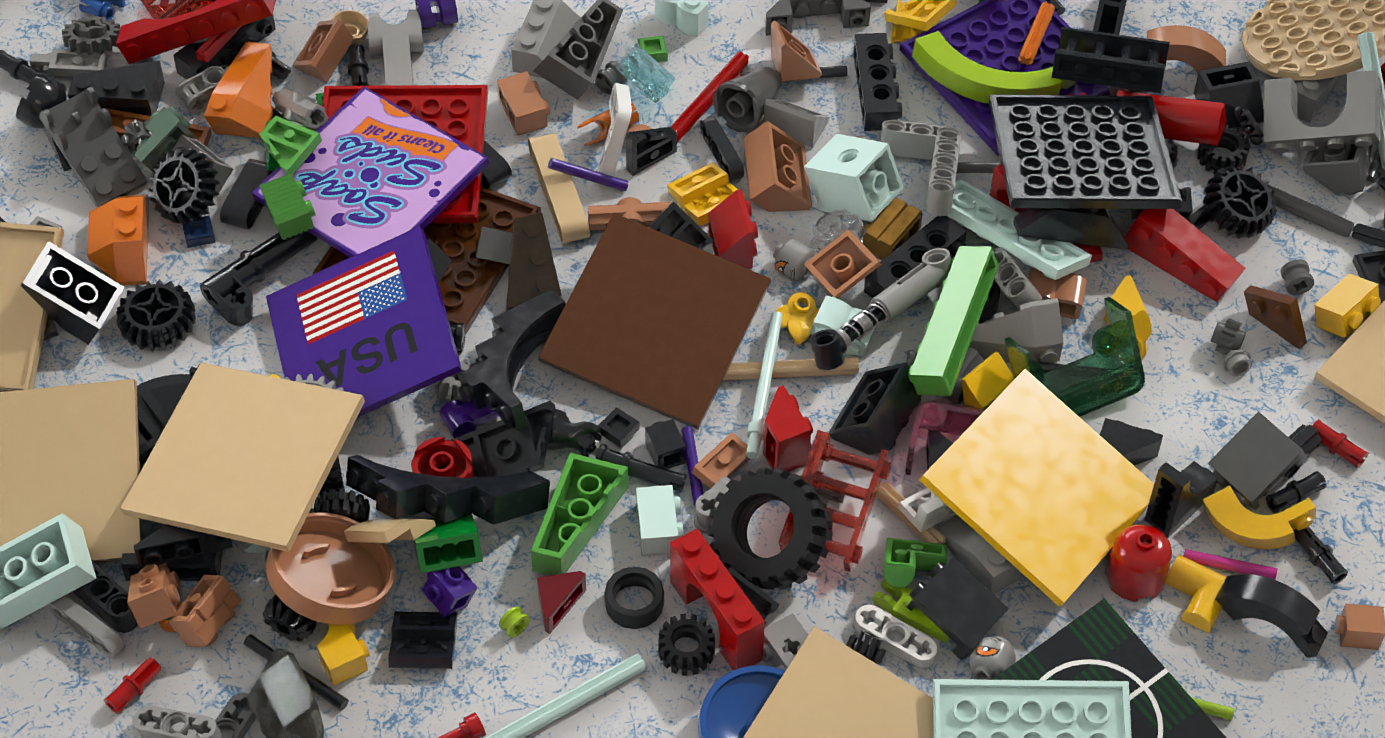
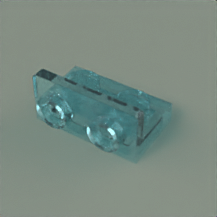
M637 43L629 49L616 66V69L627 80L631 81L654 103H657L669 92V87L676 79Z

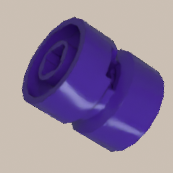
M415 0L422 29L436 27L438 22H441L442 25L458 23L455 0ZM436 6L437 13H432L431 7Z

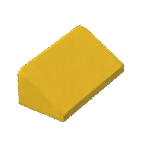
M999 352L991 354L961 379L965 405L983 409L1015 380Z

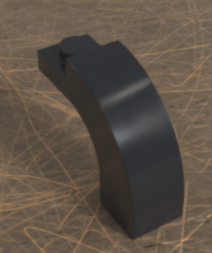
M1252 574L1227 576L1215 598L1232 620L1256 618L1279 627L1291 638L1306 657L1317 656L1328 634L1316 619L1320 610L1314 603L1297 590L1271 578Z

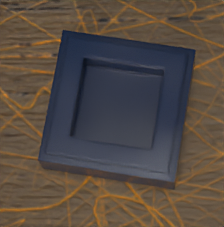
M209 215L201 217V220L198 221L191 220L189 224L182 223L187 248L215 243Z

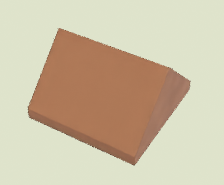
M339 19L320 21L292 66L327 83L354 38Z
M774 20L771 23V58L781 81L819 78L822 72L812 50Z
M849 229L804 264L826 295L837 299L881 265L880 261Z

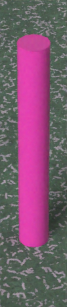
M1185 549L1183 557L1204 566L1242 574L1259 575L1276 580L1278 568Z

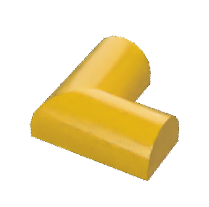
M1178 555L1172 564L1165 584L1192 596L1181 620L1210 634L1223 610L1215 598L1227 577Z

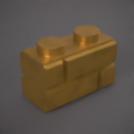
M897 197L894 198L877 215V219L873 223L869 221L864 226L861 234L863 245L874 256L877 255L879 259L884 260L921 228L922 211L912 205L908 206L906 202Z

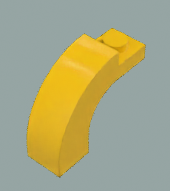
M1230 486L1202 499L1204 510L1211 522L1225 537L1239 545L1254 549H1276L1295 543L1293 530L1305 529L1316 519V507L1310 498L1274 515H1259L1247 510L1240 503Z

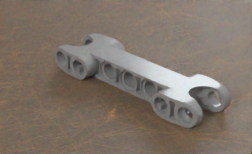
M408 10L406 19L400 24L395 25L383 22L379 13H370L368 21L371 57H384L386 85H413L411 53L424 52L422 27L418 11Z

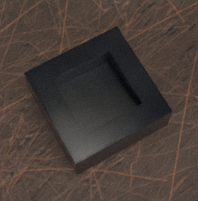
M616 407L599 424L601 427L599 434L621 448L640 429V422Z

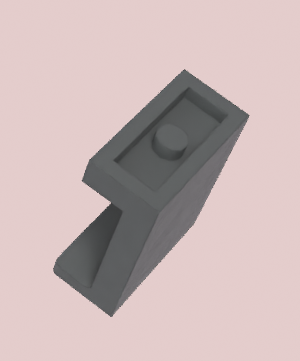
M1258 411L1208 462V465L1213 471V475L1218 478L1217 483L1221 487L1227 484L1235 491L1236 497L1244 507L1250 504L1256 510L1260 506L1258 501L1294 464L1299 467L1307 457L1303 449Z

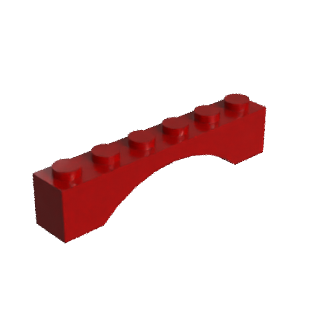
M217 0L203 8L177 17L166 19L143 18L121 26L116 45L128 64H132L272 16L276 0Z

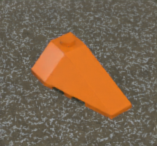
M245 42L212 92L204 117L215 134L260 138L259 134L265 128L266 122L271 121L273 117L271 95L273 93L270 74L272 73V46L270 44Z

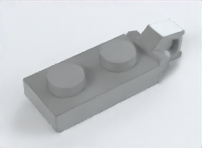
M53 49L52 53L31 54L30 58L31 67L50 76L73 77L74 74L104 70L108 62L107 52L103 51V54L93 52L92 55H88V52L78 54L77 50L70 52L67 49Z

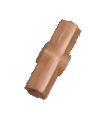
M627 197L621 199L615 205L588 206L589 230H605L613 213L648 227L662 210L672 202L641 203L637 198Z

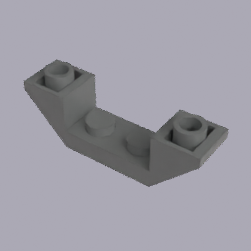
M779 0L766 13L765 35H771V23L774 20L792 33V18L840 13L843 28L869 26L871 6L870 3L864 0Z

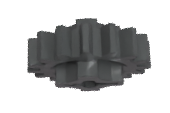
M92 16L89 19L81 17L78 20H71L72 24H65V29H62L64 47H69L70 52L77 50L78 54L88 52V55H92L93 52L103 54V51H112V46L118 47L116 41L120 31V24H115L114 19L106 21L104 16Z

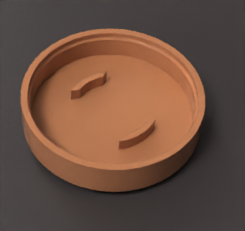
M309 513L290 552L270 548L266 559V574L275 594L283 603L300 615L327 624H353L370 618L385 603L395 577V564L391 552L385 543L348 542L344 530L360 523L356 520L333 513Z

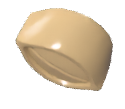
M354 10L338 11L331 20L339 19L343 22L354 38L351 45L355 44V49H358L357 44L364 45L368 33L367 17Z

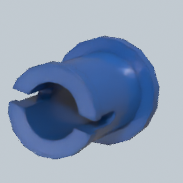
M98 0L80 1L87 4V7L79 4L80 11L99 17L104 16L106 21L114 17L115 9L107 1L103 3Z

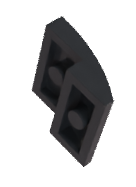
M395 611L391 628L392 641L388 656L389 668L452 669L456 644L457 612L443 617L440 612Z

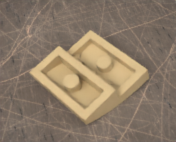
M372 519L353 525L344 530L348 542L389 543L392 540H415L436 525L434 520Z

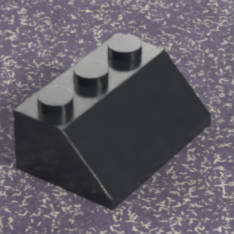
M905 362L866 371L827 435L835 441L868 455L890 451L895 446L896 439L901 430L908 424V418L914 408L921 402L922 395H917L913 383L909 380L910 366Z

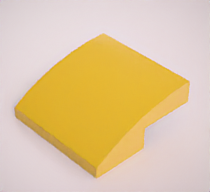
M713 162L667 184L669 192L679 206L699 226L708 222V212L738 190L729 183L728 173Z

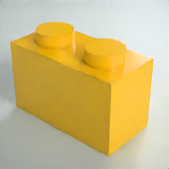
M1348 274L1314 305L1317 327L1344 338L1349 336L1380 306L1381 300L1379 298L1378 284Z

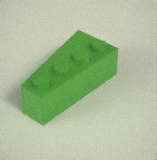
M574 453L569 454L531 549L532 571L546 575L563 574L568 571L629 488L628 467Z

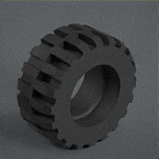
M764 467L757 468L756 473L749 470L741 473L740 481L732 479L726 484L729 490L725 494L719 492L715 499L719 502L717 509L711 508L709 517L714 519L713 525L708 526V536L713 537L715 541L710 543V547L719 555V559L726 568L731 567L756 587L774 590L775 588H791L794 582L801 584L808 579L806 574L809 571L815 573L821 567L817 563L820 556L826 558L829 549L824 547L826 540L832 541L833 532L828 530V524L832 523L831 513L825 511L827 506L825 499L817 494V489L813 485L785 470L777 468L771 470ZM774 500L781 501L789 506L793 514L794 531L792 538L784 550L770 558L759 557L753 553L748 543V523L753 513L760 506Z

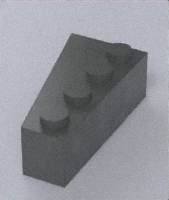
M597 0L533 72L578 100L594 84L623 9L609 0Z

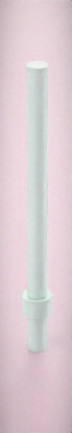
M778 311L771 313L752 422L748 424L747 429L749 440L746 456L750 459L758 457L760 442L764 439V419L783 317L782 313Z

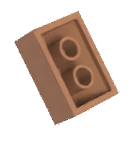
M766 121L743 137L750 200L755 205H759L769 212L811 209L810 184L804 168L807 164L804 144L769 121Z

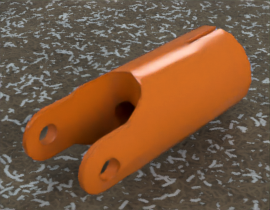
M632 102L633 113H631L628 127L639 122L638 111H635L637 109ZM610 109L584 121L577 127V129L591 122H595L599 126L600 135L598 138L584 144L585 146L595 144L607 138L611 124Z

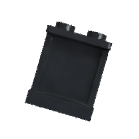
M953 557L946 565L941 561L928 574L932 579L927 585L921 581L912 590L909 596L913 600L906 608L910 611L915 607L921 610L957 644L952 652L962 660L1009 608Z

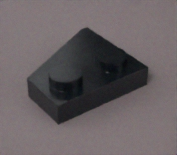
M671 127L626 133V169L632 176L677 152V133Z

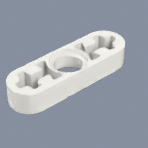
M864 605L856 611L854 626L859 634L861 630L878 636L883 640L880 645L881 647L915 667L927 668L935 662L937 644L932 638L874 605ZM870 617L874 618V622H869L868 624L863 623L864 619L868 620ZM890 631H899L904 635V639L900 642H893L887 637V634ZM923 648L928 650V653L917 654V650L921 651Z

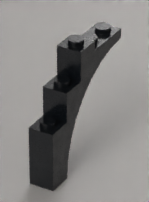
M550 289L491 319L494 331H492L493 337L475 346L478 358L475 359L476 365L458 374L461 383L459 392L466 403L470 402L478 410L486 406L491 411L495 410L505 424L509 423L517 431L528 426L522 402L514 394L513 387L523 363L539 345L548 339L566 303L560 296Z
M360 455L348 457L346 472L347 486L375 500L376 509L395 520L426 512L443 522H448L473 514L495 525L548 508L550 480L530 470L493 477H443L395 469L373 462Z

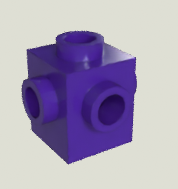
M460 566L430 571L427 574L428 579L422 588L428 600L434 604L443 617L466 608L477 590V586Z

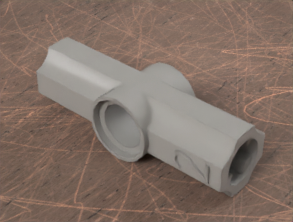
M286 88L275 92L272 97L275 109L284 113L283 117L317 130L328 120L325 108L315 103L316 100Z

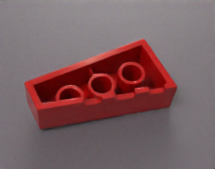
M1145 209L1125 235L1128 250L1215 302L1222 298L1246 269L1174 209Z

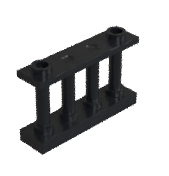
M1062 27L1059 49H1056L1052 78L1161 94L1170 42Z

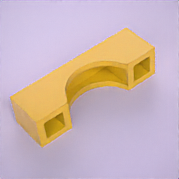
M354 623L345 625L328 624L329 629L326 636L317 645L320 663L333 686L368 670L366 657H369L370 654L363 639L357 641L354 635L356 632Z

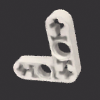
M614 83L609 102L611 124L597 172L614 176L632 113L629 86Z

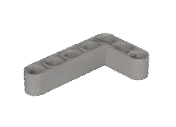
M901 120L884 121L882 123L880 142L889 144L893 156L932 161L926 211L935 216L950 214L961 131L948 126Z

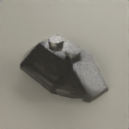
M276 648L247 696L249 705L254 710L260 723L262 733L266 738H324V726L318 703L294 653L282 648Z

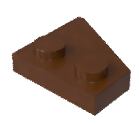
M1252 285L1244 291L1249 315L1298 349H1301L1307 343L1297 298Z

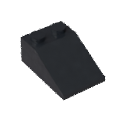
M49 241L20 285L63 330L88 345L102 327L125 288Z

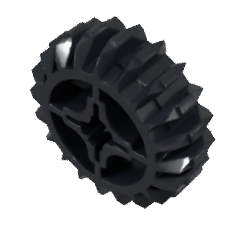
M179 148L175 151L167 152L166 157L159 158L160 166L153 167L156 173L155 176L150 177L153 181V186L148 189L154 193L150 201L156 203L154 210L161 213V217L178 224H189L191 220L198 221L201 220L202 215L210 214L208 206L216 205L213 197L220 195L215 191L216 186L220 182L215 179L219 172L213 169L214 162L207 159V155L190 148ZM181 184L187 185L188 188L181 187Z
M1242 164L1236 168L1230 165L1225 169L1218 170L1208 180L1207 186L1203 191L1205 197L1202 203L1207 205L1204 213L1212 215L1210 222L1216 221L1219 224L1218 230L1226 229L1228 236L1235 233L1238 239L1244 236L1249 239L1255 234H1261L1272 224L1273 217L1278 211L1275 208L1278 200L1273 198L1275 190L1268 188L1270 181L1264 182L1261 179L1262 173L1253 174L1252 167L1245 171Z
M160 279L156 284H151L147 281L146 286L143 287L136 284V291L127 290V298H120V306L117 307L116 322L122 337L127 339L131 346L137 345L140 350L148 346L152 352L156 347H161L165 351L166 345L171 344L176 347L178 339L185 341L186 333L192 332V324H195L196 320L195 305L191 300V296L188 292H184L181 285L174 286L172 281L164 285Z

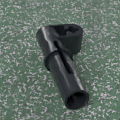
M303 231L302 234L298 233L296 236L292 235L291 238L287 237L286 240H283L278 232L252 250L242 251L237 260L200 283L202 295L227 322L236 326L245 325L253 317V295L247 287L255 281L262 282L265 280L267 273L317 241L318 238L309 232Z

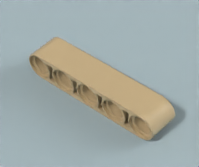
M556 133L528 138L530 156L561 243L565 244L590 238L588 221L572 176L548 168L550 158L566 162Z

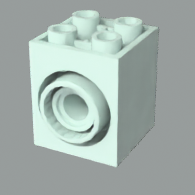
M836 134L804 166L819 209L823 212L872 222L904 189L889 144Z

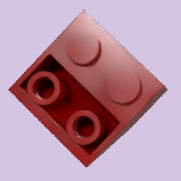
M742 189L733 192L708 212V234L714 240L711 243L714 255L747 269H752L753 257L757 256V246L754 239L758 238V229L756 222H751V204L749 200L744 199Z
M783 385L778 387L765 419L763 455L772 470L777 468L790 472L809 464V452L812 450L810 440L813 427L809 418L803 417L799 411V404L793 394L789 395Z

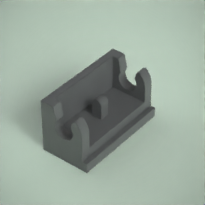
M481 227L475 254L476 258L510 264L512 233Z

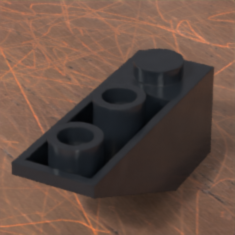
M165 524L134 545V551L140 567L152 564L157 565L174 559H187L194 555L208 552L216 553L232 548L233 544L232 539Z

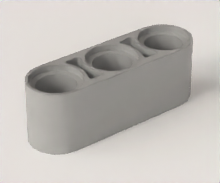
M999 247L993 249L999 266L994 280L1012 303L1021 310L1020 305L1042 300L1041 294L1005 249Z

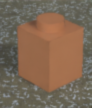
M1346 603L1342 614L1337 615L1335 619V633L1340 634V646L1379 650L1385 637L1384 607Z

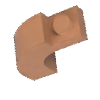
M1171 25L1147 31V39L1170 42L1167 60L1185 62L1191 65L1198 73L1202 70L1226 66V49L1214 36L1203 30L1189 26Z

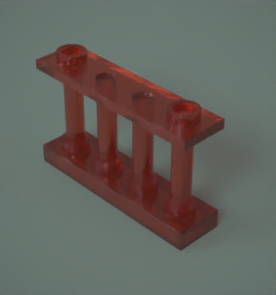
M818 430L801 478L813 485L817 490L821 487L864 501L859 517L825 508L826 512L831 513L832 522L854 529L849 545L826 540L824 547L829 549L830 553L845 557L843 561L844 570L850 572L853 563L859 564L863 546L859 545L882 479H888L892 462H888V451L883 449L878 461L835 449L834 445L830 442V434ZM833 460L872 472L873 476L869 488H862L824 476V472H821L824 461L829 462ZM789 510L779 539L781 551L790 542L794 531V518L791 510Z

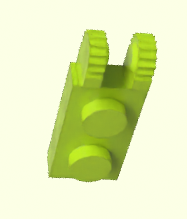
M884 578L881 587L888 593H891V595L899 598V600L896 602L892 596L877 591L872 596L873 603L902 622L947 643L950 638L917 607L912 611L906 608L913 600L909 596L913 589L891 586Z

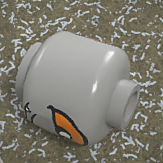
M795 239L788 240L784 244L780 243L776 247L773 258H775L774 265L778 272L794 281H799L802 278L807 279L811 275L804 266L808 260L815 256L811 248Z
M985 637L980 640L970 656L969 667L977 680H992L1015 663L1016 655L1011 643L1003 637Z

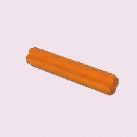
M1047 2L1041 4L1020 52L1019 62L1021 64L1025 63L1028 66L1033 63L1055 9L1053 4H1048Z

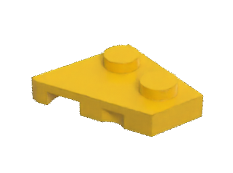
M910 0L905 3L906 9L894 12L892 9L886 10L884 12L885 21L915 28L920 31H928L952 10L957 3L956 0Z

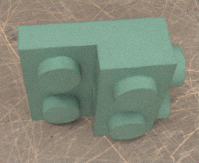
M171 106L169 109L163 107L149 118L145 128L152 135L138 145L137 152L134 155L155 174L156 172L153 167L160 166L159 158L166 157L167 152L173 150L181 135L190 138L195 136L188 129L191 124L174 107Z

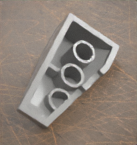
M1058 299L1028 302L1020 305V311L1004 316L1003 312L994 314V319L991 321L977 324L969 347L977 350L984 360L994 352H999L1004 362L1014 363V359L1045 363L1060 361L1063 335Z

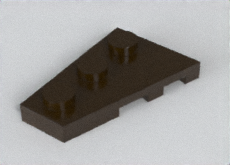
M538 213L515 218L513 220L505 309L514 308L550 289L558 296H562L543 214Z

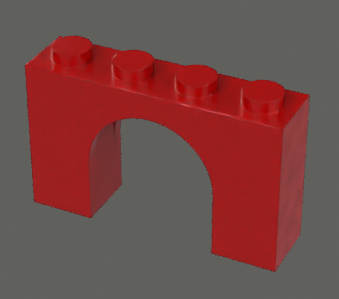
M695 529L670 542V583L686 605L704 595L718 623L720 632L719 652L731 669L736 670L761 662L763 660L765 621L699 530Z

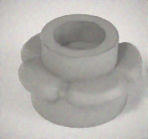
M1243 350L1229 352L1223 362L1224 369L1229 371L1232 376H1241L1247 373L1252 366L1250 354Z

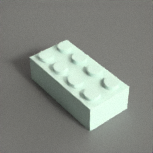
M63 513L0 546V630L96 579L83 529Z

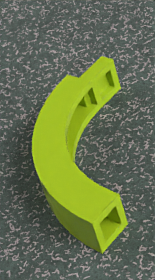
M939 31L915 39L912 57L918 65L941 85L975 101L989 104L990 95H1059L1060 89H1067L1076 83V81L1052 78L1053 67L1032 72H1009L978 64L955 50Z

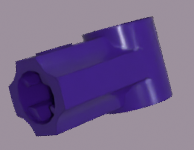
M452 400L446 403L439 411L441 419L453 438L470 433L476 429L477 425L499 416L495 410L491 411L487 406L478 410L470 402L466 403L461 400Z

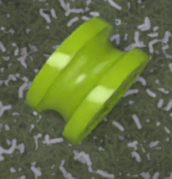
M519 606L509 609L499 622V627L502 630H507V635L510 638L519 636L530 623V617L527 614H522L523 611Z

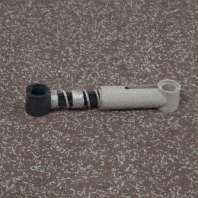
M935 248L927 251L922 256V263L871 299L867 311H860L849 319L848 324H842L840 329H825L814 333L810 338V344L817 367L821 370H832L841 366L845 360L844 353L852 346V341L855 339L861 340V337H865L873 331V326L878 327L880 321L884 323L890 322L933 289L942 288L943 281L947 279L950 271V252L944 248Z

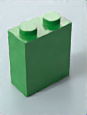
M472 515L448 522H443L435 517L428 518V520H434L436 526L413 540L420 573L483 562L478 530Z

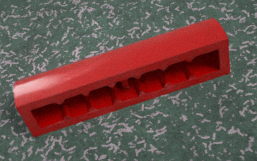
M1118 90L1116 95L1152 96L1164 139L1218 146L1226 126L1225 103Z

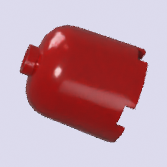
M1133 525L1125 528L1115 539L1104 571L1111 584V590L1121 598L1133 602H1138L1139 598L1157 597L1164 589L1172 559L1171 544L1165 534L1155 527Z

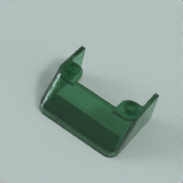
M1111 297L1104 298L1110 324L1098 329L1093 335L1092 348L1094 353L1046 373H1043L1040 363L1031 358L1030 352L1011 337L1005 338L1014 380L1026 369L1079 417L1138 393L1144 386L1145 374L1131 311Z

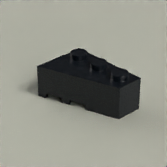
M160 60L74 74L67 94L68 98L70 99L84 92L85 89L93 87L101 109L108 108L151 116L158 109L165 84Z
M674 201L663 209L648 225L651 229L699 249H704L714 241Z

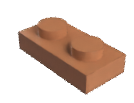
M731 432L694 466L692 474L711 489L721 478H730L750 459L746 456L748 445Z

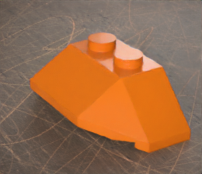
M148 194L119 196L89 212L88 259L103 273L112 278L113 281L122 286L147 284Z

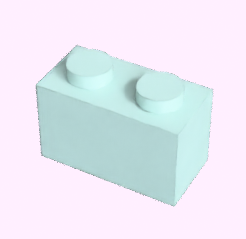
M672 485L636 488V508L642 556L669 554L670 542L684 535L683 523L677 522L676 515H681L680 497H674Z

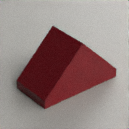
M576 571L537 577L544 630L548 634H551L586 592V574L584 572Z

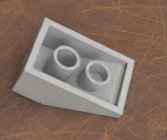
M958 515L936 527L945 536V544L948 545L951 553L993 594L1024 577L1016 567Z

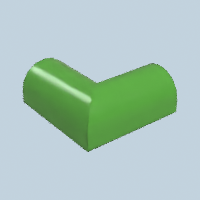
M888 537L886 540L883 570L886 582L894 587H905L913 581L915 571L931 572L940 561L946 565L948 545Z

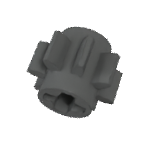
M134 119L127 126H123L126 135L121 136V140L124 146L128 147L130 153L137 152L138 145L144 139L151 137L152 133L145 128L148 120L141 122Z
M1230 318L1227 319L1226 324L1222 322L1217 323L1211 338V342L1217 344L1215 351L1227 355L1231 350H1240L1246 336V332L1240 330L1242 323Z

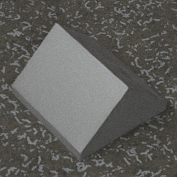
M766 99L764 104V123L769 121L788 135L811 148L816 144L830 118L783 100Z

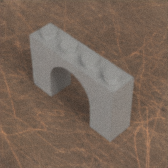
M1376 70L1347 73V103L1345 110L1336 121L1323 127H1310L1298 120V86L1292 78L1264 80V144L1269 151L1286 153L1289 149L1299 148L1302 151H1313L1316 147L1324 146L1330 149H1340L1344 145L1351 144L1367 147L1371 146L1372 143L1380 142L1381 79Z

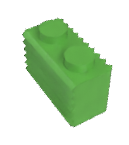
M292 173L259 185L266 205L283 240L314 228L311 217L316 216L311 201H304L303 199L307 194L301 180L295 181Z

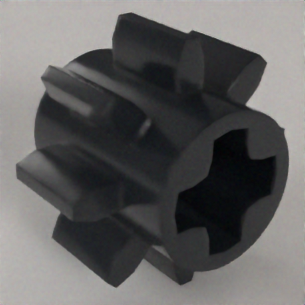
M864 630L860 631L859 636L850 635L846 646L877 665L881 664L886 653L885 649L880 648L883 640Z

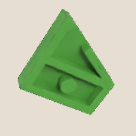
M275 116L259 134L262 143L286 175L290 173L293 175L322 141L320 133Z

